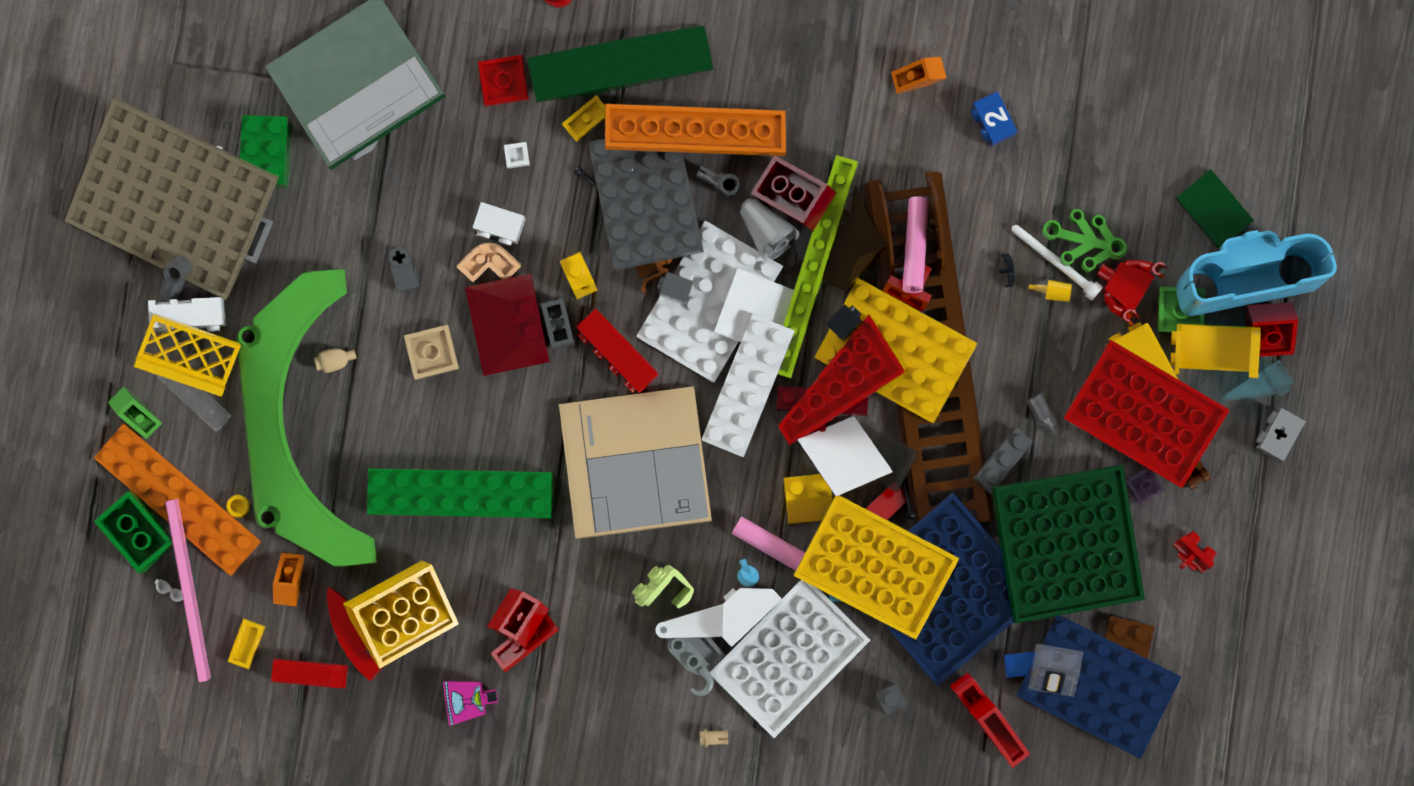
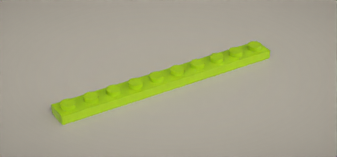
M838 155L835 157L827 184L837 194L814 231H812L783 325L795 332L778 375L792 378L858 161Z

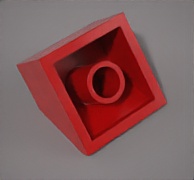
M1293 302L1247 305L1246 327H1261L1259 357L1293 355L1298 327V317Z

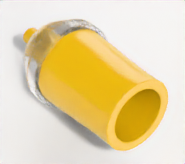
M1045 278L1038 280L1035 285H1029V289L1034 290L1035 295L1043 301H1070L1072 284Z

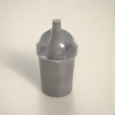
M1040 392L1027 399L1026 402L1036 420V425L1043 430L1050 429L1052 434L1056 433L1054 427L1057 424V414L1053 411L1043 393Z

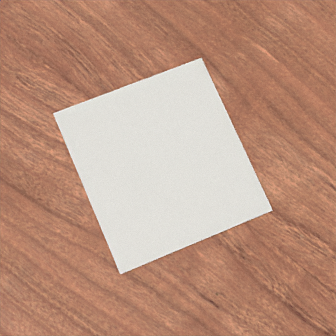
M737 268L714 332L741 342L752 314L783 326L794 290Z
M854 416L826 427L825 432L817 431L798 439L835 496L893 472Z

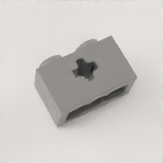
M1280 408L1276 412L1273 410L1266 421L1269 425L1265 431L1262 430L1256 439L1258 445L1255 448L1278 462L1285 460L1306 422ZM1281 429L1280 434L1283 437L1276 439L1277 434L1274 431Z

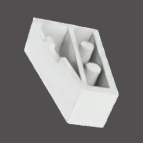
M221 297L194 298L184 301L172 299L169 302L156 303L155 300L148 301L149 323L154 313L197 329L207 328V332L221 331L220 327H227L225 300ZM155 322L153 327L155 331L161 332V334L168 331L165 324Z

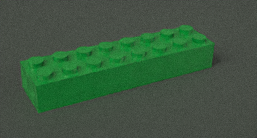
M368 468L367 514L552 519L553 473Z

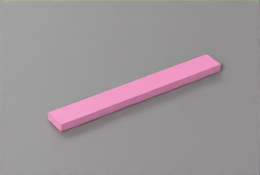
M179 500L166 501V509L197 678L199 682L208 681L211 675Z

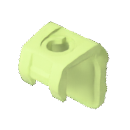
M666 565L664 568L655 566L647 575L650 578L648 585L640 583L632 592L635 595V602L640 607H643L645 604L649 606L669 584L671 579L675 577L685 586L671 602L680 608L690 601L694 589L680 572L672 566Z

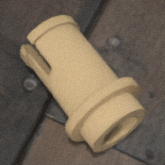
M704 729V732L699 733L700 746L728 745L727 730L707 731V729Z

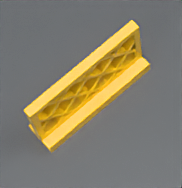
M153 313L135 358L134 367L222 397L241 344ZM155 322L165 324L168 331L157 336L153 329ZM183 330L188 333L190 339L179 343L174 333ZM171 335L175 345L164 349L159 339ZM202 338L209 339L212 346L201 351L196 341ZM156 341L160 352L151 354L144 351L146 345ZM193 343L197 353L186 357L181 347ZM225 345L234 348L232 355L222 358L218 348ZM178 349L183 359L176 362L169 360L166 353ZM215 350L219 360L208 364L203 355ZM200 356L204 367L199 369L192 368L188 361ZM222 364L225 370L223 378L213 375L210 368Z

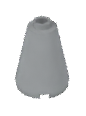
M749 198L742 203L740 214L764 261H767V257L774 260L781 256L791 247L789 242L792 239L795 241L798 239L800 233L797 228L760 200Z

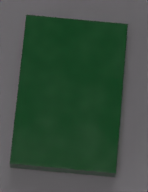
M1211 169L1175 198L1218 250L1227 239L1235 237L1254 221Z

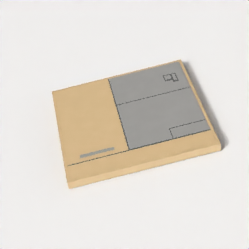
M694 386L559 404L576 539L712 521Z

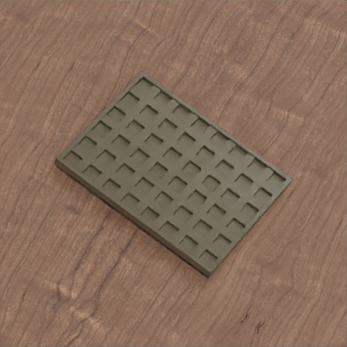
M114 98L68 210L65 222L162 269L176 256H185L192 265L191 271L187 274L185 280L226 300L231 294L279 177L128 103Z

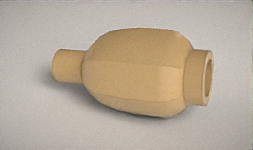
M334 348L320 352L318 357L314 358L317 371L322 370L328 373L345 367L349 360L357 358L355 350L345 352L342 349Z

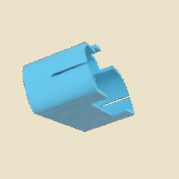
M1256 230L1246 232L1242 236L1229 238L1221 245L1220 251L1201 255L1180 276L1176 286L1180 309L1188 316H1196L1316 291L1336 272L1337 265L1334 254L1331 255L1333 253L1332 248L1325 239L1315 234L1287 237L1280 242L1276 233L1272 231L1258 232ZM1291 255L1302 257L1310 266L1311 277L1301 279L1296 284H1286L1279 274L1281 261ZM1200 274L1209 277L1215 284L1216 297L1207 299L1199 297L1195 284L1192 283L1193 275Z

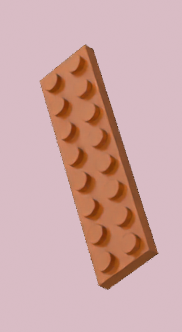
M605 104V150L785 156V111Z
M123 423L95 455V460L168 523L166 501L178 499L185 537L230 576L238 570L262 542L126 424Z

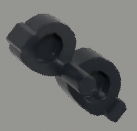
M1009 253L1001 254V257L1005 259L1007 268L999 269V274L1008 273V285L1005 288L1013 287L1015 271L1012 257Z

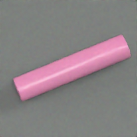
M911 197L908 202L902 287L903 291L908 293H920L923 291L929 200L924 197Z
M742 516L731 533L795 571L805 554L802 550Z

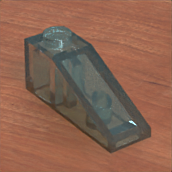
M1277 360L1258 372V378L1247 379L1218 399L1220 402L1271 397L1276 394L1281 397L1291 390L1289 386L1295 382L1281 361Z

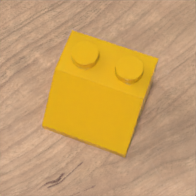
M815 474L784 478L788 524L822 521L832 503V491L823 476Z

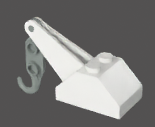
M732 588L723 597L726 600L723 604L660 622L656 626V634L661 638L667 639L668 649L688 671L701 676L705 680L706 686L703 690L698 691L690 688L692 694L696 696L707 695L712 690L714 681L706 667L703 656L686 638L723 637L732 647L782 600L773 589L739 588L736 591Z

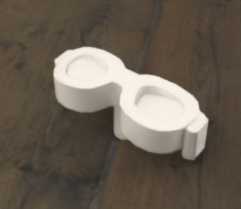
M156 579V589L159 593L166 594L170 592V598L175 602L183 600L181 590L173 589L166 581Z

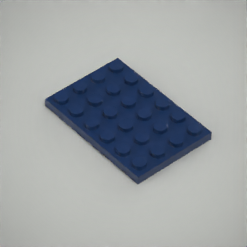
M1060 615L1055 616L1016 696L1141 759L1182 676ZM1046 671L1066 674L1061 694L1041 691Z

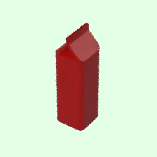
M275 658L273 659L271 682L346 688L348 665Z

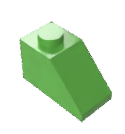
M125 387L108 401L115 413L145 439L162 424Z

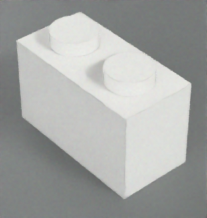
M481 202L473 229L477 231V236L489 239L490 236L499 238V243L511 246L512 243L518 244L526 219L523 215Z

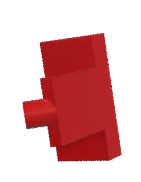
M926 265L924 269L923 286L932 269ZM891 275L884 286L883 292L923 312L932 295L924 291L920 293L905 292L902 289L903 277L900 280Z

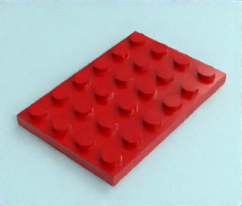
M1110 339L1063 418L1183 488L1230 410Z

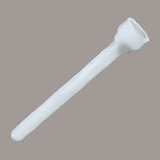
M1012 226L1011 230L1016 236L1081 286L1088 299L1092 301L1101 291L1103 286L1098 282H1089L1070 266L1062 265L1059 257L1020 226Z

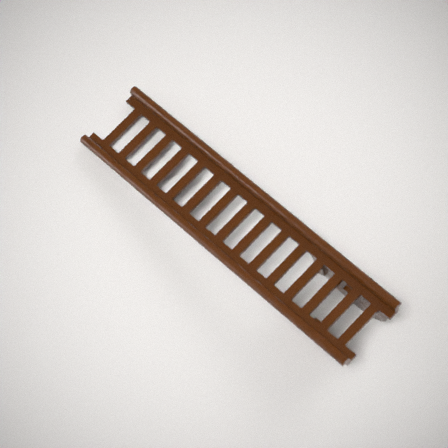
M938 171L925 173L927 187L885 193L883 192L881 180L863 183L868 215L886 244V248L875 260L878 286L881 291H883L890 276L895 277V269L904 268L905 258L894 259L893 246L906 245V235L891 237V234L894 233L892 224L907 222L908 212L888 215L887 202L910 199L911 197H929L930 209L928 210L930 228H933L934 231L927 232L926 242L935 241L937 252L925 255V265L939 263L940 276L928 277L923 288L942 285L944 298L930 300L924 310L945 307L947 320L938 322L966 337L942 173H938ZM970 359L956 382L957 388H953L948 397H959L960 410L939 413L934 422L962 419L963 433L919 439L917 425L931 424V422L921 416H916L912 411L896 403L912 510L916 512V517L913 519L914 525L936 507L929 506L927 493L972 487L974 500L964 501L962 504L968 510H976L978 522L994 520L990 494L973 479L985 464ZM959 442L966 443L967 455L928 461L922 460L921 448ZM969 464L970 478L926 484L924 470Z

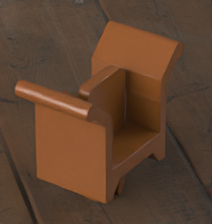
M672 259L635 266L641 279L652 275L644 279L641 287L642 294H646L648 283L661 278V276L666 277L669 271L661 266L670 264Z

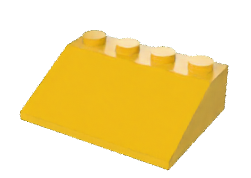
M423 560L343 604L352 624L378 668L384 667L459 624L432 564Z

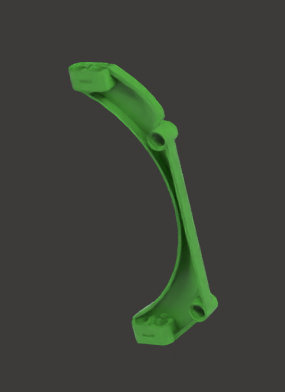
M343 269L302 273L252 319L253 326L243 327L236 335V342L241 344L238 352V364L256 524L262 529L275 527V534L334 567L377 563L374 538L350 527L332 514L306 485L292 459L286 440L283 423V395L288 368L304 334L326 308L347 293L345 270ZM249 332L253 336L252 343H245L242 340V333ZM263 512H268L272 515V522L270 524L262 522L261 515Z

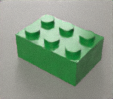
M242 115L240 158L278 176L275 188H288L290 119L286 116Z
M132 491L124 494L94 520L95 524L137 573H145L174 548L171 534Z

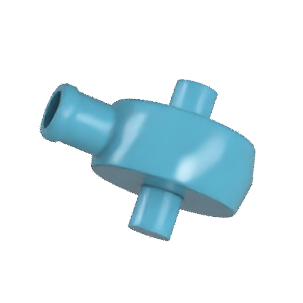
M746 559L740 560L741 569L737 574L738 580L743 586L751 587L757 583L759 574L754 567L747 565Z

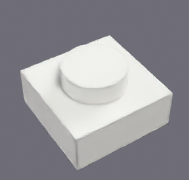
M526 142L504 145L508 169L530 166Z

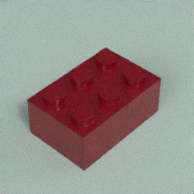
M775 155L751 192L756 199L811 231H814L837 194L828 184Z

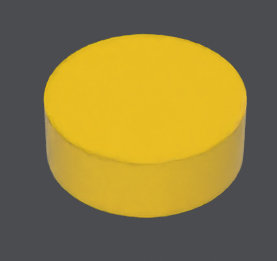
M234 495L228 499L226 509L231 516L241 518L248 514L250 502L243 495Z

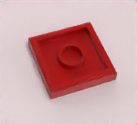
M522 55L478 61L485 107L529 100Z

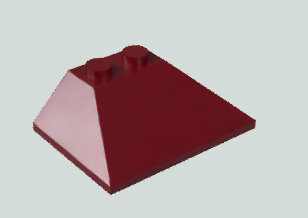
M532 274L465 287L483 376L550 362L537 306Z

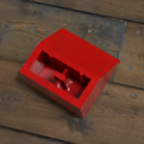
M511 588L487 627L525 648L549 609L541 601L525 592Z

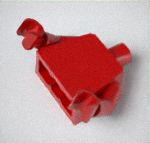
M1144 260L1120 262L1115 270L1103 264L1096 275L1107 281L1102 292L1110 312L1121 319H1125L1129 326H1133L1134 324L1129 319L1131 317L1139 319L1135 308L1155 278L1153 274L1163 279L1165 275L1159 273L1161 268L1168 269V267L1162 262L1155 264Z

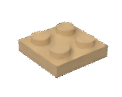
M449 325L404 335L415 380L459 369Z

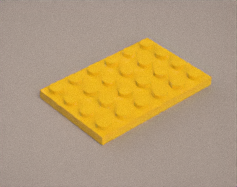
M858 278L844 304L849 307L854 305L862 313L860 318L863 321L868 314L871 315L906 373L876 392L934 423L978 343ZM829 329L814 358L828 365L851 338V335L843 341Z
M838 495L834 497L794 576L898 631L917 639L959 557Z

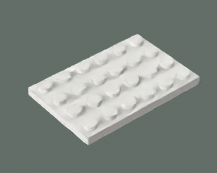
M705 221L699 230L704 252L684 256L674 272V275L693 281L686 305L660 296L636 338L715 383L739 342L714 332L737 268L774 282L783 266L768 257L767 261H764L757 250Z
M800 580L710 673L775 738L853 659L870 639L818 588Z

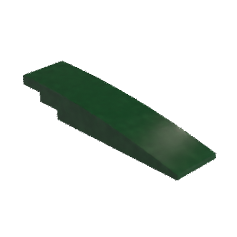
M705 26L621 39L527 58L537 103L555 99L564 100L578 96L586 97L714 70Z

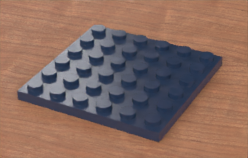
M953 492L908 531L959 557L955 568L917 639L885 624L937 686L1013 623L1001 548Z

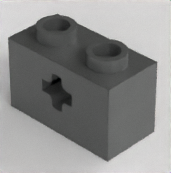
M564 299L541 303L551 348L556 350L575 345Z

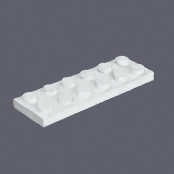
M752 314L701 439L702 441L741 457L745 456L795 332L794 330Z

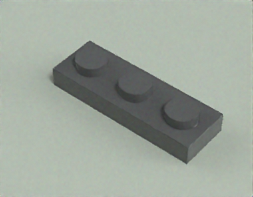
M1014 427L973 479L989 494L992 493L991 487L999 486L1033 441L1018 427Z

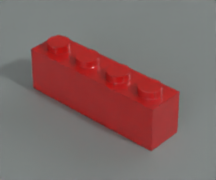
M596 308L576 326L579 331L576 335L585 344L590 342L595 347L592 350L600 360L605 358L610 363L608 368L616 376L620 374L626 380L623 384L632 393L637 391L640 394L659 376V373Z

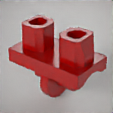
M1194 531L1176 540L1172 546L1179 552L1177 557L1182 561L1179 565L1181 570L1188 566L1192 571L1197 569L1202 574L1215 564L1213 559L1217 553L1209 546L1201 551L1196 546L1201 540L1200 536Z

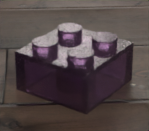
M1148 468L1126 480V485L1139 506L1166 491L1155 472Z

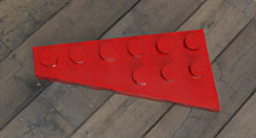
M868 314L860 327L855 330L847 343L838 351L812 386L807 389L799 402L794 405L778 425L790 446L798 442V439L809 435L906 373L870 314Z

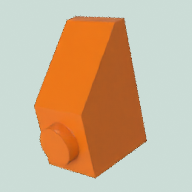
M941 57L922 58L891 72L897 94L926 87L947 78Z
M281 553L273 581V604L297 605L301 590L304 555Z

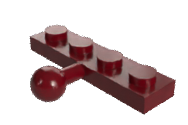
M778 386L776 410L790 411L803 397L808 388ZM868 397L840 415L867 416ZM824 424L812 433L817 431L825 432L827 426Z

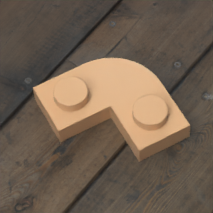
M483 243L473 248L457 264V268L474 282L488 267L502 280L510 278L521 267V264L502 246L495 243Z

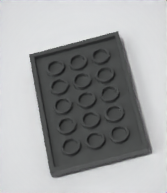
M605 139L588 142L615 271L704 252L682 152L605 150Z

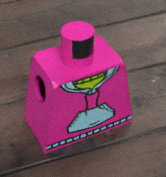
M443 682L449 726L486 714V704L498 703L496 689L483 691L482 682Z

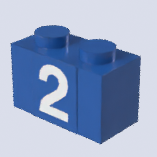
M998 91L974 102L971 106L973 109L970 111L975 123L979 122L982 128L980 134L984 142H989L991 147L1015 136L1018 132Z

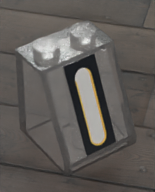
M1035 644L1028 689L1074 697L1080 676L1083 652Z

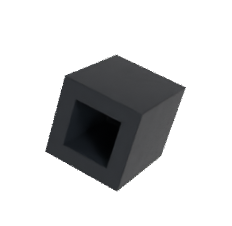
M844 304L825 324L841 340L845 341L864 321L860 318L862 313L854 305L849 307Z

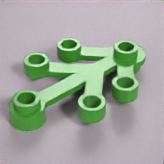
M1074 209L1069 215V220L1073 224H1077L1082 234L1061 229L1060 224L1054 220L1046 222L1042 227V235L1048 240L1060 238L1082 244L1071 251H1065L1060 256V262L1064 266L1071 265L1076 258L1093 248L1104 251L1093 258L1087 257L1082 261L1081 267L1086 272H1091L1096 265L1108 258L1119 260L1127 253L1126 243L1112 235L1102 215L1094 216L1090 224L1093 229L1100 231L1104 240L1096 238L1084 219L1083 211L1080 209ZM1074 213H1077L1080 216L1079 220H1076L1073 217ZM1095 219L1101 221V226L1095 224ZM1048 228L1054 231L1053 235L1047 233ZM1112 246L1118 248V253L1112 251ZM1064 255H1068L1071 261H1065ZM1086 261L1092 263V268L1086 266Z

